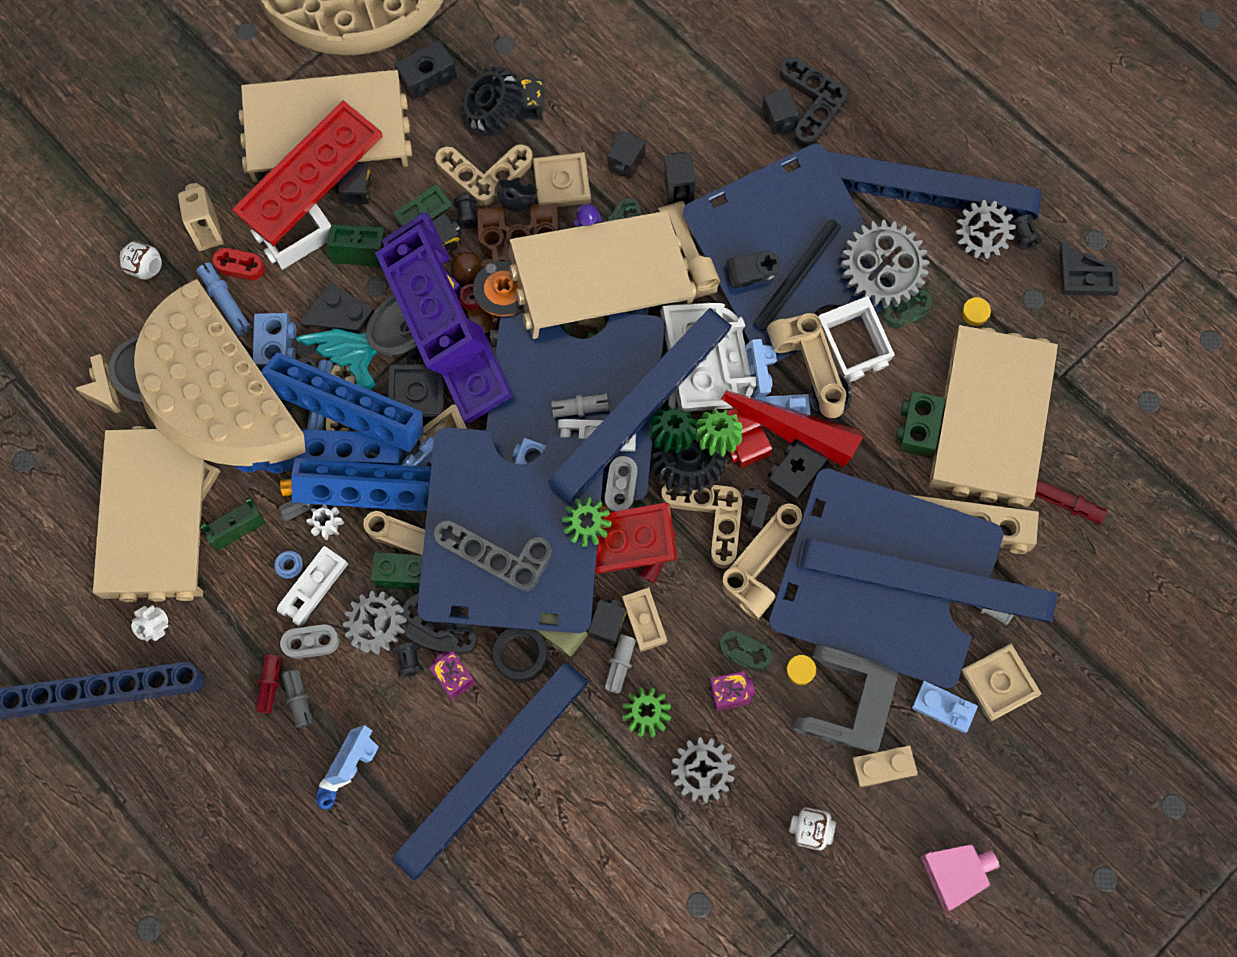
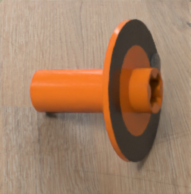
M508 261L488 264L480 270L474 280L473 293L476 302L483 310L492 315L511 316L524 310L523 305L519 306L517 302L516 289H518L516 281L511 280L509 265L512 264Z

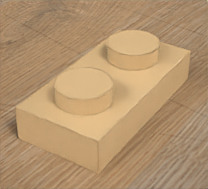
M646 588L622 596L640 652L666 644L668 641L650 589Z
M910 746L852 758L859 788L918 775Z

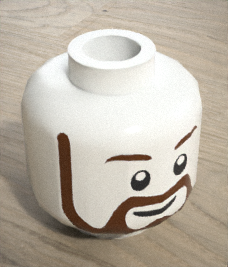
M134 241L125 246L120 253L121 268L126 274L147 280L160 271L162 261L159 252L152 246Z
M805 807L800 811L799 816L793 815L790 833L795 834V841L799 846L823 850L827 844H832L836 822L831 820L830 814L826 811Z

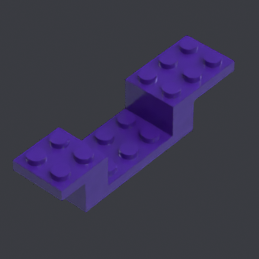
M424 212L382 239L384 247L375 254L426 367L443 375L463 421L469 424L514 395L482 326L469 320L460 305L442 266L450 257L430 215Z

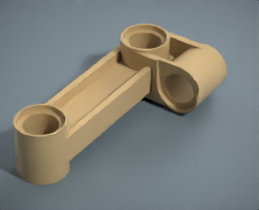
M680 201L656 209V213L668 211L674 233L680 237V252L682 258L687 259L688 277L690 282L693 281L696 287V297L694 299L717 293L720 279L711 258L699 256L687 224L683 219L685 203Z
M806 313L770 323L767 331L774 352L785 353L801 350L821 413L828 418L839 417L845 408L846 391L842 387L820 318L815 314ZM810 329L813 330V332H806L804 330ZM828 399H836L838 402H836V403H831V402H829V401H827V400H828Z
M794 504L781 506L723 575L722 590L725 595L756 620L762 616L776 599V596L768 587L755 579L798 530L802 520V513ZM783 515H791L795 519V523L791 525L785 524L781 517ZM737 577L742 581L743 585L740 588H732L728 585L727 580Z
M380 511L371 512L365 517L364 529L373 541L384 543L413 555H423L425 529L387 516ZM377 522L385 523L381 531H372V527Z

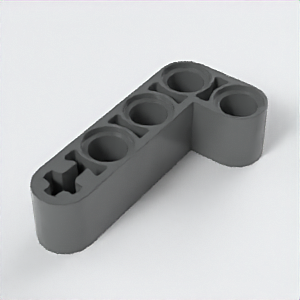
M443 521L434 530V538L443 549L522 592H529L535 588L552 557L550 544L540 537L529 540L518 558L454 522ZM453 529L452 533L454 536L461 540L460 546L452 539H447L444 542L445 538L442 536V533ZM471 543H479L481 545V552L474 557L468 556L466 554L467 546ZM536 545H542L547 549L546 555L541 559H534L531 556V550ZM498 556L507 559L506 567L500 571L493 570L491 567L492 560ZM523 570L532 573V580L526 585H521L516 580L517 574Z

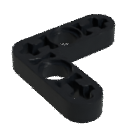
M789 57L781 64V79L815 100L798 123L794 134L796 144L806 148L818 141L846 102L847 90L842 84L800 59ZM792 68L796 69V72L793 71L791 72V74L787 72V70H791ZM809 79H816L819 81L820 86L810 88L806 82ZM839 94V98L836 97L834 100L830 98L831 95ZM816 111H824L828 117L824 120H818L813 114ZM811 124L813 126L811 136L802 137V133H806Z

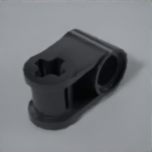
M765 251L728 259L726 265L731 287L733 289L743 288L772 280L781 266L779 256L772 251ZM764 262H767L768 266L772 265L770 271L766 267H762Z

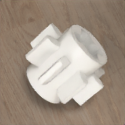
M322 505V508L317 510L311 509L313 512L312 519H307V523L310 526H315L311 530L314 536L321 533L323 538L328 540L329 535H339L338 525L344 524L342 518L336 517L339 514V510L336 507L331 511L327 505ZM325 518H329L330 520L326 521L325 526L320 524L325 522Z
M152 605L149 608L143 606L134 612L136 618L132 620L131 627L133 633L139 639L146 641L153 639L156 641L165 635L164 629L168 627V618L162 609L155 608Z

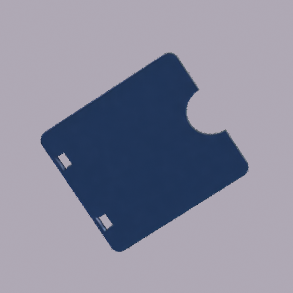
M812 144L694 200L684 207L683 219L703 257L711 258L720 279L718 285L732 312L738 319L742 317L745 323V328L742 331L748 342L761 339L762 345L772 346L767 329H759L754 324V321L830 219L835 220L841 225L840 231L772 322L806 313L814 314L823 307H841L863 298L864 295L862 293L857 296L853 295L856 291L855 286L851 288L846 287L850 282V278H842L843 273L847 269L841 268L840 264L842 261L847 260L841 257L842 252L848 250L844 246L848 240L852 241L851 235L854 232L859 233L861 226L864 225L866 228L867 226L823 146ZM797 161L799 168L787 174L783 166ZM724 195L727 203L714 208L710 201ZM765 251H772L779 256L781 266L772 280L743 288L733 289L731 287L726 265L728 259ZM860 260L862 267L866 269L871 268V264L867 260ZM886 261L878 266L868 277V280L872 281L887 265ZM764 262L762 267H766L770 271L772 265L768 266L767 262ZM880 278L883 286L891 287L888 279ZM879 301L873 307L876 314L887 309L883 307L882 301ZM890 301V304L887 308L893 306L892 301ZM861 316L854 318L857 323L863 320ZM793 350L785 353H776L777 362L786 359L800 352L801 350Z
M524 310L515 315L500 316L495 356L514 396L488 411L486 431L493 432V444L498 454L506 461L515 464V460H512L514 449L517 443L522 445L524 438L547 446L549 436L560 437L558 420H605L662 359L665 331L663 320L658 316L616 313L611 314L604 329L591 338H574L564 332L560 325L540 328L538 338L532 339L530 329L526 330L524 327ZM604 393L608 395L609 411L585 413L583 417H579V415L553 417L552 410L554 409L551 403L553 400L576 398V395H582V397L602 395ZM655 413L637 431L635 451H619L603 468L602 482H607L609 466L615 458L627 456L634 460L638 469L634 501L636 502L643 500L648 492L653 439H650L649 423L653 416H655ZM579 430L571 431V438H579ZM530 452L526 455L525 461L530 463L537 459L540 454ZM621 468L618 474L622 477L627 476L629 470ZM602 491L601 498H605L606 491ZM618 495L615 497V500H625V497Z
M447 427L439 429L434 436L417 608L419 616L429 622L567 633L586 632L591 625L597 545L592 543L591 537L587 538L586 547L582 546L583 537H579L577 542L572 543L571 538L575 531L570 534L564 533V529L572 524L563 523L562 517H572L567 513L566 507L571 506L577 510L575 506L576 499L581 501L582 506H586V498L591 497V507H594L598 501H601L603 469L572 502L566 500L548 484L553 474L586 439L549 436L545 450L537 459L526 464H513L503 459L496 451L493 444L492 431ZM586 515V519L584 516L580 518L582 528L587 529V525L589 528L593 526L591 516ZM451 521L518 558L529 540L540 537L550 544L552 557L535 588L529 592H522L443 549L434 538V530L439 523ZM453 529L442 533V536L445 538L444 542L447 539H452L460 546L461 540L454 536L452 533ZM476 542L469 544L466 549V554L471 557L477 556L481 552V545ZM536 545L531 550V556L534 559H541L546 555L547 549L542 545ZM502 556L494 558L491 563L492 569L496 571L504 569L507 559ZM527 570L519 572L516 577L517 582L521 585L530 583L532 573ZM452 606L469 607V617L450 616ZM541 613L558 614V624L539 623Z
M831 469L821 470L815 478L770 615V626L773 630L815 645L830 647L873 660L898 673L942 688L955 686L959 680L972 636L961 631L953 622L949 611V601L799 568L797 564L803 538L813 539L991 578L1003 539L1002 528L998 524ZM816 499L825 502L821 518L811 516ZM789 582L798 586L793 602L783 600Z

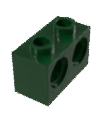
M912 391L909 399L903 400L900 415L905 416L904 424L898 426L895 441L900 442L898 451L928 458L932 457L937 446L945 398ZM915 408H924L928 415H919ZM910 434H920L923 438V441L913 440Z
M374 552L371 581L376 588L419 591L423 555Z

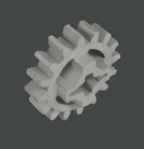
M981 200L979 208L975 203L970 204L972 211L963 210L964 220L958 219L956 221L959 225H962L961 229L955 231V234H962L958 244L966 243L967 246L964 252L968 253L974 250L973 257L978 258L981 252H983L985 259H989L990 252H993L995 256L1000 255L998 248L1008 249L1009 246L1005 242L1006 239H1014V236L1009 234V230L1016 227L1008 223L1013 217L1012 214L1005 216L1003 213L1007 207L1002 206L997 209V201H992L990 206H987L986 200ZM990 212L997 215L1002 223L997 224L992 220ZM979 213L976 223L973 226H968L970 219ZM984 222H986V226H991V228L997 227L996 230L987 232V237H984V233H979V231L973 232V229H979V227L984 225ZM997 233H1002L999 241L992 246V239ZM968 236H975L979 240L981 247L973 244Z
M370 591L369 598L361 594V602L359 604L351 602V606L354 608L353 611L345 612V615L350 618L349 621L343 623V626L350 630L345 636L352 640L351 644L354 647L360 648L364 653L368 654L371 649L375 654H379L380 647L389 651V643L391 641L397 644L399 642L396 637L397 633L405 632L400 627V624L407 622L406 618L400 615L403 613L404 608L399 604L397 605L398 601L392 596L389 597L385 592H381L378 596L374 591ZM375 606H385L386 608L380 607L376 609ZM371 636H374L375 639H373V640H367V639H364L363 637L369 638V637H371Z
M702 737L698 738L697 745L695 746L689 740L687 741L688 750L685 751L679 748L677 752L681 758H673L672 763L678 766V769L672 770L671 775L679 777L674 786L684 787L681 794L683 797L688 793L693 794L692 802H695L698 796H701L703 802L708 803L710 795L717 801L720 798L719 790L725 793L729 790L725 782L734 781V778L728 775V772L735 770V765L727 764L732 755L722 754L723 744L718 748L713 747L714 739H710L708 745L703 743ZM696 752L695 761L691 765L683 766L686 759ZM707 752L714 754L720 762L714 763L707 757ZM701 763L705 764V768L712 770L707 772L705 778H702L699 772L694 771L699 768ZM722 775L720 782L710 789L712 778ZM692 778L698 783L699 789L692 787L686 779Z

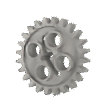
M882 220L879 227L872 221L869 225V230L864 225L861 226L859 233L854 232L851 235L852 241L848 240L844 245L848 250H844L841 254V257L847 259L840 264L841 268L847 269L843 273L842 278H850V282L846 287H856L854 296L862 293L864 295L863 298L868 296L873 299V307L879 301H882L884 308L889 306L890 301H892L895 307L900 304L901 299L905 303L908 302L910 295L915 296L919 292L917 287L921 288L925 284L921 278H925L929 273L922 269L929 264L928 260L922 259L926 255L927 250H919L918 248L923 241L914 242L913 238L916 233L912 232L907 235L905 233L906 225L900 230L896 229V221L890 227H887L885 220ZM883 241L887 243L889 250L881 249L878 242ZM899 247L901 251L872 281L868 280V277ZM860 260H867L871 264V268L866 269L862 267ZM898 260H905L909 268H902ZM880 278L888 279L891 287L883 286Z

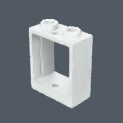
M317 204L307 213L318 230L281 252L277 250L275 245L271 246L253 229L250 230L259 244L264 242L267 248L264 249V252L272 264L277 262L283 270L328 242L332 226Z
M868 296L818 316L821 320L822 329L837 372L848 379L849 382L865 376V371L873 369L874 372H877L889 366L888 362L895 354ZM861 316L879 356L846 369L829 328Z

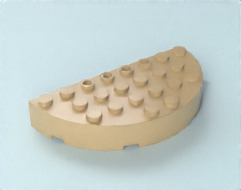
M259 0L273 25L294 42L323 53L359 55L380 51L406 40L420 30L434 16L443 0Z
M196 279L182 286L164 299L146 320L138 337L134 355L135 374L141 399L149 418L156 428L173 444L177 443L184 447L188 453L220 464L253 466V463L270 461V464L306 453L303 432L199 281Z

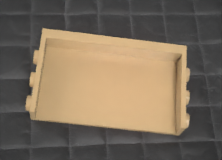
M398 70L241 85L243 110H239L241 126H244L245 133H241L242 148L246 149V157H242L244 173H249L252 182H258L257 172L271 171L342 100L381 130L383 137L358 162L401 158L403 167L408 166V156H412L411 141H406L405 133H410L408 117H404L403 110L408 109L406 93L401 94Z
M668 211L510 239L508 251L512 264L509 265L510 277L512 281L517 282V302L519 306L523 305L524 307L523 323L526 330L530 329L532 339L538 338L539 329L678 301H683V305L692 304L694 297H696V287L694 282L689 280L688 262L686 258H682L680 252L681 240L679 235L674 233Z
M959 325L953 341L944 393L945 403L928 487L951 491L953 495L958 497H968L969 495L980 497L981 501L988 503L1005 502L1008 503V506L1018 509L1028 507L1033 502L1058 344L1050 343L1049 340L1043 338L1034 340L1023 338L1022 335L1017 333H998L991 328L977 329Z
M134 426L132 430H105L93 593L102 599L119 598V601L137 602V598H148L149 601L162 602L165 601V597H176L180 601H191L196 596H203V590L197 586L204 459L188 453L184 447L177 443L173 444L158 429Z

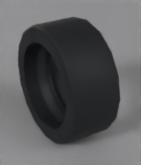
M507 628L498 635L493 644L492 657L494 664L501 675L512 682L524 683L535 679L542 673L547 664L548 652L544 639L536 630ZM515 638L530 640L537 650V658L534 664L523 671L509 668L503 658L504 648L507 643Z

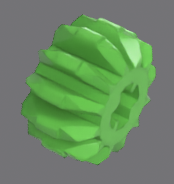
M714 408L712 414L704 412L702 419H698L696 423V442H700L701 450L709 449L711 456L715 452H719L723 457L726 450L733 453L736 445H740L742 441V423L738 422L737 414L729 416L727 409L723 413H719L716 408Z
M591 497L586 498V506H582L581 501L576 499L575 506L577 510L571 506L566 507L567 513L572 517H562L563 523L572 524L564 529V533L570 534L575 531L571 538L572 543L577 542L579 537H583L582 546L586 547L587 538L591 537L592 543L597 545L599 542L596 534L603 538H606L608 535L600 527H611V521L601 520L607 517L610 512L609 510L598 512L602 507L601 501H598L594 507H591ZM586 515L592 517L593 526L589 528L587 525V529L581 527L582 521L580 518L584 516L586 519Z
M639 688L640 697L637 698L634 694L630 693L628 698L633 704H623V709L630 712L623 715V721L634 720L628 726V730L633 731L639 726V737H643L645 729H649V735L655 737V726L662 732L665 730V726L660 720L665 722L671 720L669 714L663 713L671 709V704H661L665 699L664 693L654 698L655 688L649 690V696H645L644 689ZM652 707V715L654 716L650 718L646 715L642 718L640 716L642 715L641 708L649 709Z

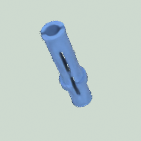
M205 263L206 270L203 265L198 267L196 272L207 286L208 295L215 299L234 329L235 334L242 336V329L245 334L248 333L252 326L248 323L228 292L227 283L220 279L211 263Z

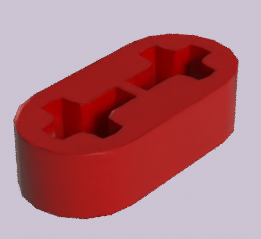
M222 248L213 256L214 266L221 274L226 276L257 280L265 272V266L261 258L254 253ZM229 257L233 263L227 262L226 265L223 266L221 261H226ZM255 262L257 268L254 267L251 271H248L246 266H251Z

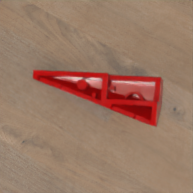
M726 390L721 397V400L790 443L796 438L843 468L853 457L863 438L861 430Z

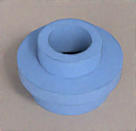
M285 551L276 558L275 570L280 577L293 579L302 572L303 560L298 553ZM288 562H294V567L292 569H285V565Z

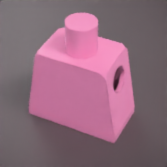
M973 845L933 852L920 857L943 911L954 909L988 887L990 884L985 873L999 867L998 860L992 850L977 856Z

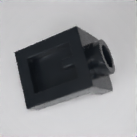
M743 489L741 495L742 502L756 506H750L746 522L751 523L749 532L759 534L762 530L770 496L765 495V492L760 489Z

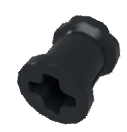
M472 195L456 197L453 200V204L457 208L458 219L456 223L460 229H473L477 227L478 217H476L475 210L477 198Z
M1030 214L1021 216L1010 223L1016 227L1012 230L1016 232L1020 241L1018 245L1021 250L1030 249L1043 240L1041 235L1037 234L1032 223L1034 219Z
M405 643L393 648V653L398 658L399 678L412 677L424 672L423 666L419 664L416 651L419 648L418 643Z

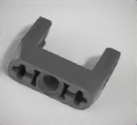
M816 645L812 658L819 661L822 666L864 678L852 727L849 729L812 717H796L792 729L798 733L847 748L877 753L898 672L864 657Z

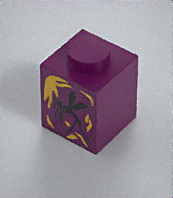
M451 651L449 654L444 652L438 655L432 661L433 665L429 667L452 700L476 683L454 651Z
M745 671L710 678L709 684L716 711L750 704L751 696L755 695L752 679H746Z

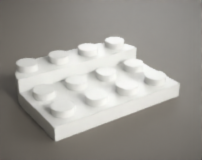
M725 304L663 306L660 310L661 318L665 325L664 334L668 351L709 308L713 309L732 325L723 340L675 390L678 407H681V412L714 410V408L730 410L734 407L721 400L726 390L751 397L756 387V377H751L742 333L745 323L742 317L738 319L733 312L724 308Z

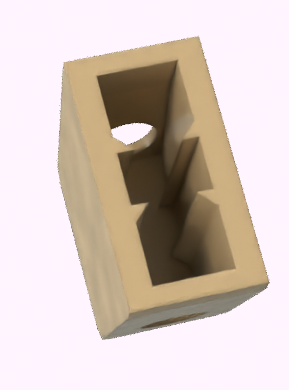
M197 183L187 185L186 191L180 192L178 198L183 223L198 251L223 245L224 241L216 211L205 188ZM205 219L206 226H200L198 221Z

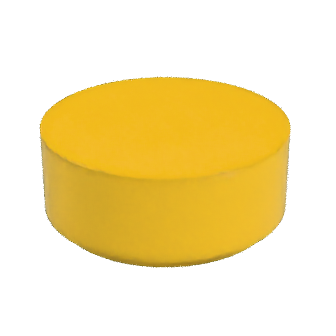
M977 297L969 299L962 309L963 319L972 326L983 325L991 313L988 302Z
M795 656L787 665V676L796 685H806L813 680L816 674V665L808 656Z

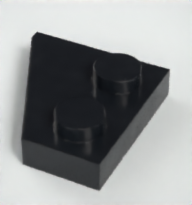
M1067 243L1060 245L1062 295L1116 296L1118 294L1117 266L1106 261H1100L1087 252L1083 255L1069 248L1070 245Z
M329 282L302 318L300 324L308 329L312 326L322 327L329 331H332V328L352 333H360L370 320L374 309Z

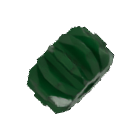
M668 405L665 410L658 409L655 412V416H653L649 423L650 439L655 440V448L664 446L665 453L673 449L678 454L681 448L687 450L690 447L691 442L696 437V420L690 418V411L683 413L680 406L673 410Z

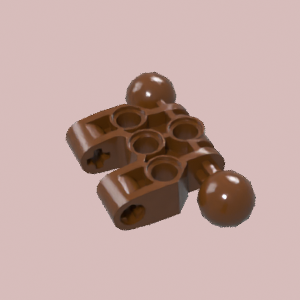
M558 204L531 205V223L527 226L516 224L507 227L504 207L478 209V240L482 254L489 259L481 260L480 257L471 252L458 254L453 259L451 265L453 278L461 285L474 284L477 274L488 264L498 261L511 262L508 254L510 239L560 230ZM491 242H498L495 245H489Z

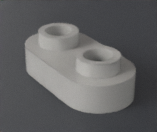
M627 456L615 458L609 466L605 502L612 512L631 509L634 502L638 469L634 460ZM627 468L629 473L627 476L622 477L618 474L619 470ZM618 495L624 496V503L616 504L614 502L615 497Z
M323 624L288 630L283 634L280 646L288 657L300 659L331 654L337 649L340 639L333 627ZM323 637H330L327 645H321ZM300 640L302 643L301 647L293 649V643Z

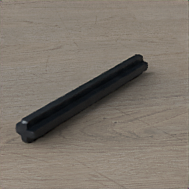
M833 219L827 222L757 316L754 324L759 329H767L768 325L774 320L840 231L841 225Z

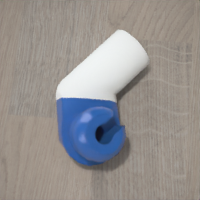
M323 779L320 782L316 795L317 805L324 810L330 809L335 802L338 788L350 783L351 780L332 785Z

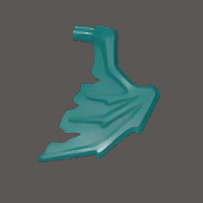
M332 328V331L296 337L297 342H301L306 346L314 343L322 344L318 345L316 352L325 358L331 357L330 361L339 367L350 365L349 372L355 377L356 385L368 390H372L375 387V381L369 373L368 365L372 357L380 353L370 346L365 332L358 334Z

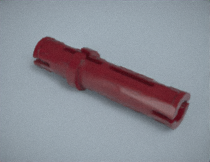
M1037 479L1036 497L1070 511V515L1075 517L1079 515L1098 525L1102 524L1108 511L1107 508L1085 500V496L1080 494L1076 496Z

